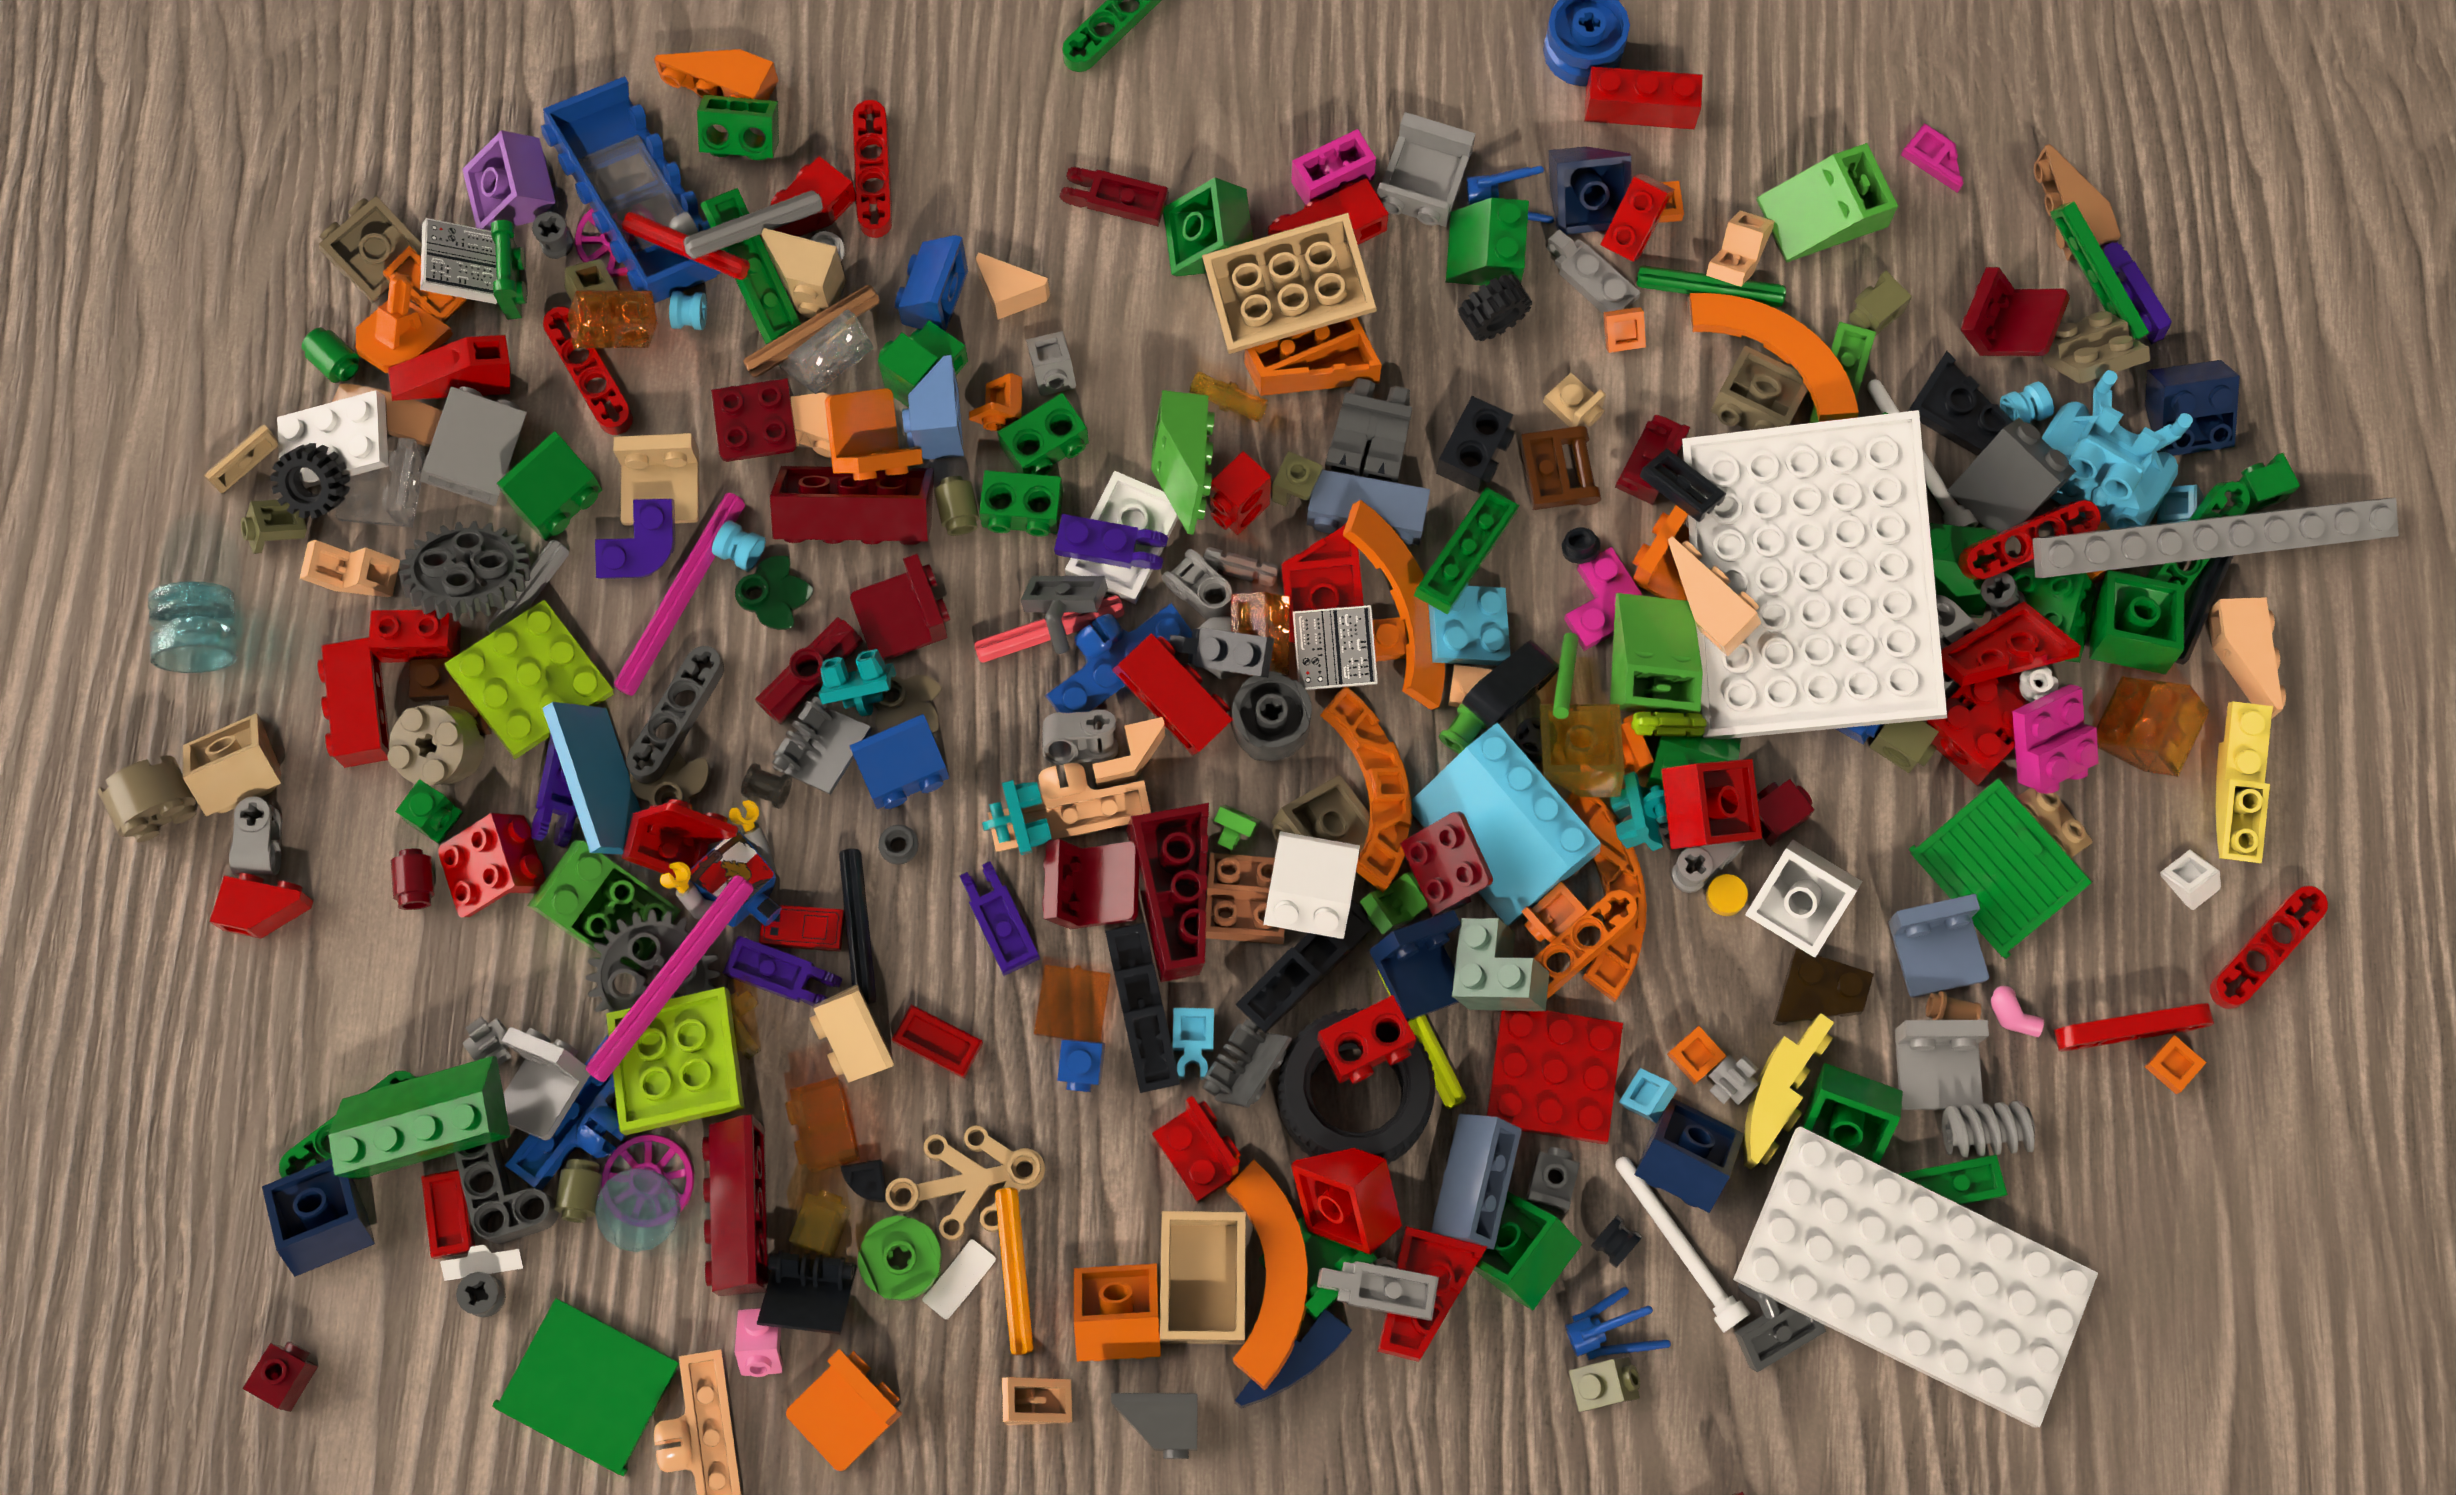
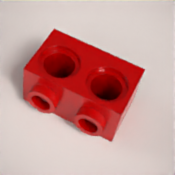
M1643 173L1635 175L1600 245L1632 262L1639 259L1675 189Z
M1244 451L1212 480L1210 490L1211 517L1224 530L1230 528L1236 535H1239L1270 505L1271 476Z
M436 609L428 614H424L423 610H371L368 648L381 663L451 658L460 654L461 623L458 620H453L452 613H447L443 618L438 619Z
M1391 995L1319 1031L1317 1040L1339 1083L1350 1079L1352 1084H1356L1375 1073L1373 1067L1385 1061L1391 1066L1408 1058L1411 1055L1409 1049L1414 1047L1416 1037L1394 995ZM1381 1025H1390L1398 1032V1039L1391 1043L1382 1042L1376 1036L1375 1030ZM1346 1043L1355 1044L1361 1050L1362 1055L1356 1061H1346L1339 1055V1047Z

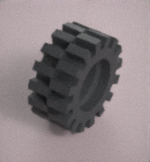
M1510 274L1508 277L1507 275H1502L1499 280L1494 278L1490 280V284L1487 286L1485 284L1480 286L1478 292H1472L1469 295L1470 299L1463 301V307H1460L1458 312L1476 341H1485L1487 338L1489 340L1495 338L1497 333L1500 335L1505 333V329L1509 326L1511 328L1517 324L1516 321L1522 320L1526 316L1524 313L1530 311L1532 301L1516 276Z
M309 443L305 446L303 444L281 456L280 460L274 464L272 469L276 470V472L271 474L270 481L278 482V484L272 487L273 494L279 492L282 494L283 497L277 500L281 506L287 502L290 504L287 509L289 513L294 514L299 511L300 518H307L310 515L311 519L318 518L336 508L346 499L343 496L349 493L350 487L344 484L350 481V474L342 475L341 471L346 469L347 466L345 462L339 465L336 463L335 460L339 455L335 451L327 455L329 447L325 445L316 448V443ZM301 468H309L318 476L322 487L319 494H314L305 488L300 479Z

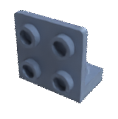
M1976 894L1896 911L1888 921L1911 998L1983 983L1989 979L1972 917L1980 910Z

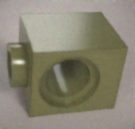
M1924 721L1884 724L1869 748L1907 773H1910L1917 763L1924 767L1937 749L1932 744V741L1939 731Z

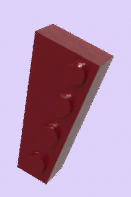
M1209 803L1131 816L1126 830L1128 840L1135 843L1137 849L1139 890L1160 982L1200 975L1205 964Z

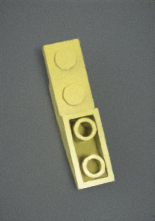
M2234 701L2228 703L2224 742L2219 743L2216 774V832L2219 859L2262 863L2270 784L2265 783L2273 706Z
M1821 1013L1812 1021L1797 1044L1785 1036L1776 1044L1757 1081L1760 1084L1754 1089L1750 1099L1743 1140L1744 1166L1750 1170L1759 1161L1764 1165L1770 1161L1780 1146L1774 1140L1781 1129L1789 1132L1802 1114L1797 1109V1106L1803 1097L1790 1089V1086L1796 1090L1801 1086L1811 1071L1805 1066L1813 1054L1820 1057L1833 1039L1827 1033L1834 1022Z

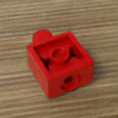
M2022 672L2002 676L1998 680L1994 678L1961 686L1946 701L1947 718L1928 720L1926 722L1939 731L1932 744L1977 786L2015 748L2012 711L2030 703L2020 693L2019 677ZM2037 680L2035 682L2038 687L2042 686L2041 681Z

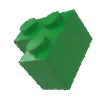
M930 320L922 329H916L910 337L901 332L894 342L890 340L883 346L878 356V364L885 388L890 389L893 397L909 408L908 394L943 356L952 355L956 375L968 362L965 345Z

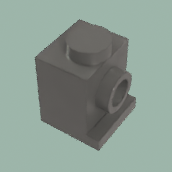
M1549 1147L1548 1153L1539 1152L1536 1157L1525 1201L1538 1208L1562 1215L1567 1213L1570 1208L1571 1197L1580 1166L1579 1162L1572 1161L1573 1154L1571 1152L1555 1147ZM1551 1170L1559 1171L1562 1175V1182L1559 1184L1550 1182L1548 1172Z

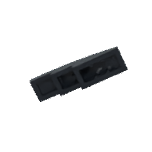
M1351 899L1344 939L1308 933L1264 974L1236 1003V1006L1264 1033L1269 1031L1375 928L1368 919L1367 913Z
M1141 922L1105 930L1139 1091L1144 1093L1180 1085L1145 923Z

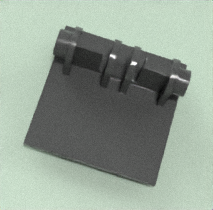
M814 696L811 702L806 701L805 707L798 717L802 723L798 721H793L792 726L797 731L795 733L787 731L785 735L788 738H785L778 750L774 751L775 759L772 764L775 770L831 795L854 759L849 745L866 739L872 727L827 708V704H822L820 698Z
M1246 1019L1243 1024L1238 1023L1228 1041L1242 1052L1228 1044H1225L1223 1049L1239 1061L1236 1064L1229 1058L1219 1054L1217 1059L1226 1067L1214 1061L1203 1078L1206 1083L1202 1088L1216 1096L1215 1100L1218 1102L1249 1108L1251 1104L1257 1102L1263 1095L1266 1088L1265 1081L1272 1070L1278 1068L1283 1063V1059L1288 1053L1286 1048L1292 1038L1285 1035L1259 1032V1027L1249 1019Z

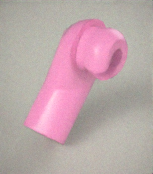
M1997 987L1991 998V1007L2000 1025L2007 1030L2039 1037L2042 1033L2044 1019L2023 1013L2016 998V993L2011 987Z

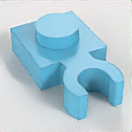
M1173 1008V1051H1184V1056L1180 1058L1177 1064L1179 1079H1185L1186 1066L1194 1063L1200 1067V1078L1204 1080L1203 1078L1208 1072V1064L1202 1056V1051L1213 1052L1214 1008Z

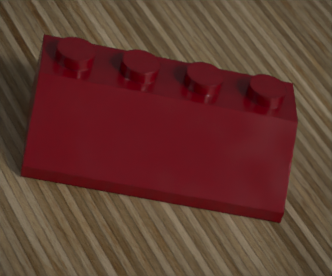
M781 466L770 494L772 538L784 539L788 543L822 540L828 544H837L844 540H861L862 543L871 545L879 544L883 541H899L904 545H916L922 541L928 542L932 526L934 468H908L909 473L900 475H886L885 470L876 471L877 478L854 480L853 473H833L832 467Z
M750 1114L710 1124L709 1136L703 1137L702 1140L703 1159L705 1162L709 1161L710 1177L703 1180V1195L705 1203H710L711 1219H705L704 1238L706 1244H711L712 1261L705 1262V1281L707 1286H712V1292L718 1296L765 1293L769 1281L765 1128Z

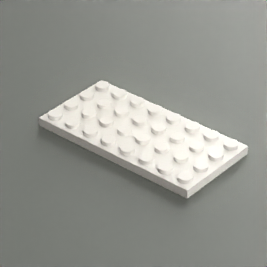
M1803 1127L1795 1128L1733 1280L1757 1292L1766 1294L1775 1301L2032 1427H2040L2098 1272Z

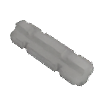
M1212 547L1207 548L1203 558L1216 572L1220 569L1223 570L1225 575L1253 582V579L1259 580L1258 584L1269 587L1273 586L1276 582L1278 575V566L1276 564L1268 562L1258 564L1257 559L1231 552L1225 555L1222 554L1223 550Z

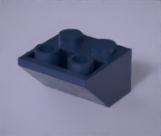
M2222 360L2147 370L2145 407L2151 430L2156 432L2168 424L2172 425L2182 413H2187L2193 418L2190 427L2180 439L2158 450L2157 453L2167 452L2175 456L2235 447L2240 376Z

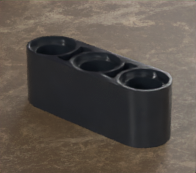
M1529 640L1482 678L1467 693L1462 704L1488 728H1491L1494 724L1503 722L1541 690L1557 673L1559 664L1534 641Z

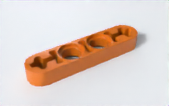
M1615 890L1606 894L1533 957L1549 971V979L1552 982L1548 984L1547 999L1633 926L1639 914L1633 895L1623 890ZM1616 902L1622 906L1628 903L1626 907L1628 915L1624 918L1619 914L1615 915L1608 921L1612 930L1607 932L1603 922L1596 917L1602 914L1604 921H1606L1613 914L1612 904ZM1585 927H1596L1601 932L1600 940L1593 946H1585L1578 941L1579 932ZM1559 952L1565 953L1570 958L1569 967L1565 971L1558 973L1550 970L1547 963L1551 955Z

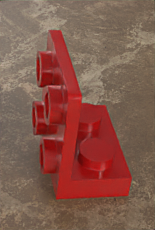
M1192 1095L1185 1100L1186 1111L1154 1131L1152 1136L1198 1204L1238 1176V1163H1240L1239 1157L1241 1154L1228 1135L1221 1138L1215 1130L1218 1128L1216 1125L1218 1120L1205 1101L1198 1104Z

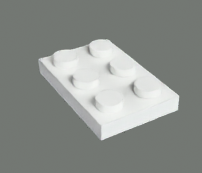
M377 390L277 417L279 458L300 445L304 444L305 446L309 443H316V448L321 445L329 447L327 455L335 451L339 455L335 460L338 465L345 462L347 468L341 471L342 475L350 474V476L388 467L385 395ZM306 467L301 468L300 479L305 488L321 484L318 476L312 470Z
M1114 471L1090 519L1138 527V530L1149 529L1161 532L1169 538L1178 520V516L1164 491ZM1136 544L1135 552L1141 551L1160 556L1164 547L1159 548ZM1070 558L1065 568V573L1068 576H1105L1108 587L1107 593L1118 595L1121 599L1135 605L1153 569L1150 570L1148 568L1131 566V569L1074 558Z

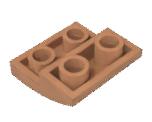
M1210 853L1206 901L1207 939L1284 944L1285 928L1263 925L1275 858Z

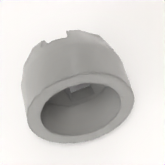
M688 212L675 216L669 224V228L688 236L698 233V229Z

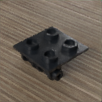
M779 1250L778 1254L771 1253L768 1262V1269L771 1270L757 1325L841 1335L858 1266L853 1262H847L846 1257H841V1259L824 1257L822 1261L821 1254H817L814 1260L810 1259L809 1253H804L802 1258L799 1257V1254L785 1253V1250Z

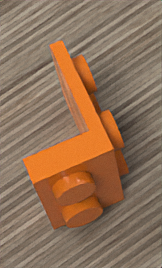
M881 388L827 396L825 408L833 473H853L854 480H867L877 478L876 471L885 470L886 475H900L909 473L908 466L923 464L922 449H899L894 398L890 389Z
M1675 505L1670 515L1663 512L1652 529V533L1657 536L1651 546L1643 543L1632 562L1638 566L1633 581L1659 598L1688 601L1668 539L1673 536L1681 545L1685 540L1690 543L1689 528L1684 525L1689 514L1677 505Z
M838 1349L827 1360L831 1366L787 1408L786 1416L835 1470L844 1471L903 1413L895 1406L900 1400L899 1397L883 1381L878 1386L866 1375L871 1368L855 1351L847 1355L841 1349Z

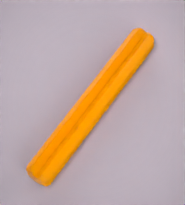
M1002 1188L996 1190L995 1197L1010 1351L1013 1355H1022L1033 1351V1339L1019 1196L1016 1188Z

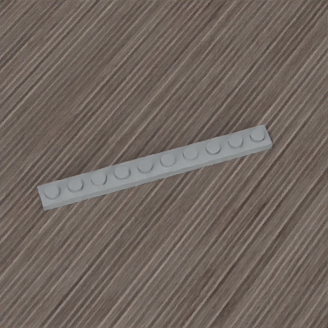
M2382 498L2033 538L2035 577L2046 578L2399 536L2396 498Z

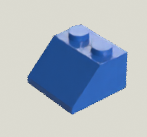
M952 235L922 242L918 255L913 254L911 256L907 269L908 282L906 287L899 288L895 300V308L899 311L903 325L922 329L930 320L946 332L968 274L962 237Z
M924 714L849 745L876 809L882 807L892 809L906 802L907 796L919 791L922 793L935 791L944 784V780L949 779L945 763Z

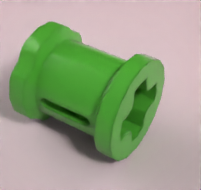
M1462 703L1458 706V715L1449 728L1442 730L1439 734L1441 742L1458 754L1473 742L1481 729L1487 728Z

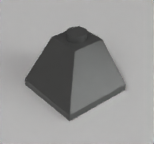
M1111 1393L1113 1407L1155 1451H1163V1459H1189V1451H1197V1394Z

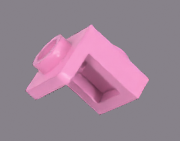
M760 1309L738 1310L734 1352L742 1376L763 1377L768 1374H780L783 1370L780 1355L781 1328L757 1325Z

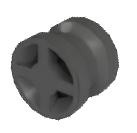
M475 1272L470 1273L461 1280L456 1291L458 1304L463 1310L484 1318L499 1312L504 1305L506 1293L501 1281L487 1273Z

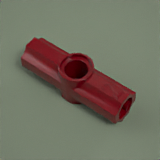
M837 617L808 647L797 650L791 656L789 666L755 698L756 703L766 714L781 725L812 693L821 690L823 681L820 668L823 662L836 657L843 658L845 661L863 643L862 638L845 620ZM814 664L819 666L817 672L812 676L800 675L801 670L806 665Z

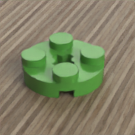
M897 1215L880 1220L868 1230L861 1244L857 1260L861 1277L872 1291L887 1300L906 1301L919 1297L931 1288L941 1273L942 1250L936 1235L927 1225L916 1219ZM900 1247L903 1252L910 1250L912 1255L907 1260L908 1266L904 1269H900L898 1265L892 1267L889 1265V1260L894 1257L892 1250Z

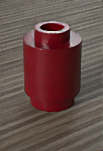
M417 848L399 851L398 856L390 860L393 899L397 900L398 908L402 910H419L431 906V897L435 895L432 857L423 854V850Z

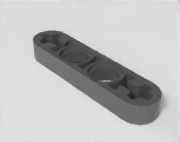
M700 646L693 649L687 655L630 749L626 758V765L633 778L639 783H653L662 777L724 673V664L714 648ZM710 660L713 667L711 669L704 668L700 673L697 665L699 663L706 664ZM697 678H699L702 686L696 682ZM684 690H691L696 693L695 700L688 706H679L675 703L676 696ZM669 722L676 725L675 733L668 739L656 737V730L661 724ZM649 743H652L655 746L654 751L651 749ZM651 758L654 765L652 767L645 766L641 771L638 762L640 760L648 761Z

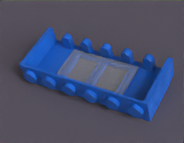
M625 76L543 109L545 124L541 126V131L549 147L554 146L559 153L558 160L564 173L567 176L573 175L577 182L575 188L581 202L584 205L590 204L594 211L592 217L597 229L601 234L607 233L612 241L610 242V248L613 256L619 264L624 263L628 270L627 276L633 290L636 293L641 292L648 306L671 297L673 291L683 292L716 278L718 274L722 273L622 229V222L624 221L625 214L628 212L639 214L669 227L671 220L675 216L688 212L698 232L711 228L708 220L703 222L698 213V201L692 190L685 192L683 189L678 165L675 161L668 163L665 159L661 137L658 133L651 135L647 129L646 115L643 107L640 104L633 106L630 101L629 86Z

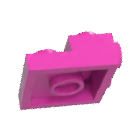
M2069 684L2012 711L2018 783L2033 788L2039 793H2054L2060 789V782L2066 779L2076 780L2088 776V768L2099 763L2097 728L2084 724L2082 687Z

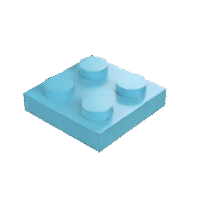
M1467 586L1448 615L1428 604L1432 663L1498 666L1511 656L1506 588Z

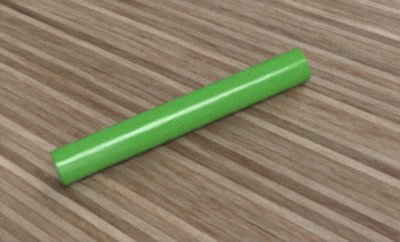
M1566 633L1563 636L1553 715L1558 719H1564L1569 715L1579 640L1575 633Z

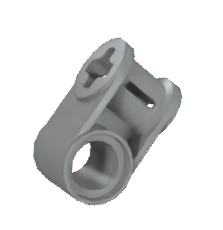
M1188 549L1184 554L1185 559L1171 572L1166 571L1162 575L1164 583L1176 596L1185 600L1204 619L1229 617L1233 611L1231 585L1210 567L1200 554L1192 549ZM1215 594L1225 598L1220 604H1210L1206 599Z
M1106 710L1076 713L1058 712L1047 716L1042 726V754L1044 758L1054 765L1104 762L1115 758L1119 751L1118 742L1113 735V731L1116 728L1115 716ZM1097 721L1101 722L1100 730H1098ZM1102 742V751L1098 750V743Z
M259 797L245 798L235 808L233 840L229 853L230 868L234 875H240V873L277 875L280 870L282 815L278 809Z
M1740 841L1686 847L1672 868L1671 878L1673 884L1682 892L1693 893L1699 891L1720 869H1724L1740 853L1746 843ZM1694 866L1699 871H1694L1690 874L1685 869H1690Z

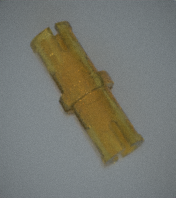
M1201 371L1196 373L1190 386L1189 393L1208 395V400L1219 405L1220 410L1225 412L1231 410L1258 423L1263 418L1268 406V400L1239 389L1238 384L1231 381L1229 384L1219 381Z

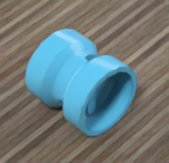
M2039 381L2025 386L2020 393L2013 391L2000 398V408L2013 421L2021 418L2024 422L2030 424V421L2034 419L2041 421L2051 417L2054 413L2051 395L2044 384Z
M728 520L715 537L712 553L723 560L731 559L735 561L737 567L749 572L761 558L766 539L755 532L746 533L741 525Z

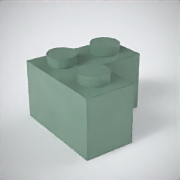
M1461 918L1452 997L1469 1010L1546 1011L1549 971L1534 958H1513L1515 932L1499 918Z

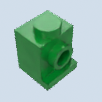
M2284 453L2277 454L2266 466L2264 463H2257L2241 472L2242 478L2236 481L2245 485L2249 491L2250 504L2244 512L2245 514L2286 501L2300 487Z
M420 779L395 811L407 824L439 845L463 814L445 795Z

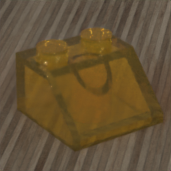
M1540 704L1543 776L1579 797H1620L1625 772L1620 704H1570L1569 715L1564 719H1558L1553 715L1554 704Z

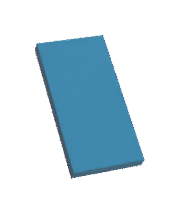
M551 702L543 707V712L590 853L622 855L632 815L641 811L637 797L631 788L630 776L607 708Z

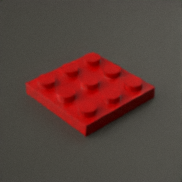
M1501 1010L1486 1116L1505 1120L1521 1128L1523 1132L1606 1145L1609 1140L1623 1023L1548 1010Z

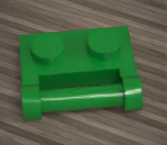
M496 220L491 223V237L496 249L497 280L493 282V295L507 320L522 318V304L527 303L526 286L524 281L520 280V270H525L526 268L525 254L523 248L517 247L513 239L514 224L508 220Z

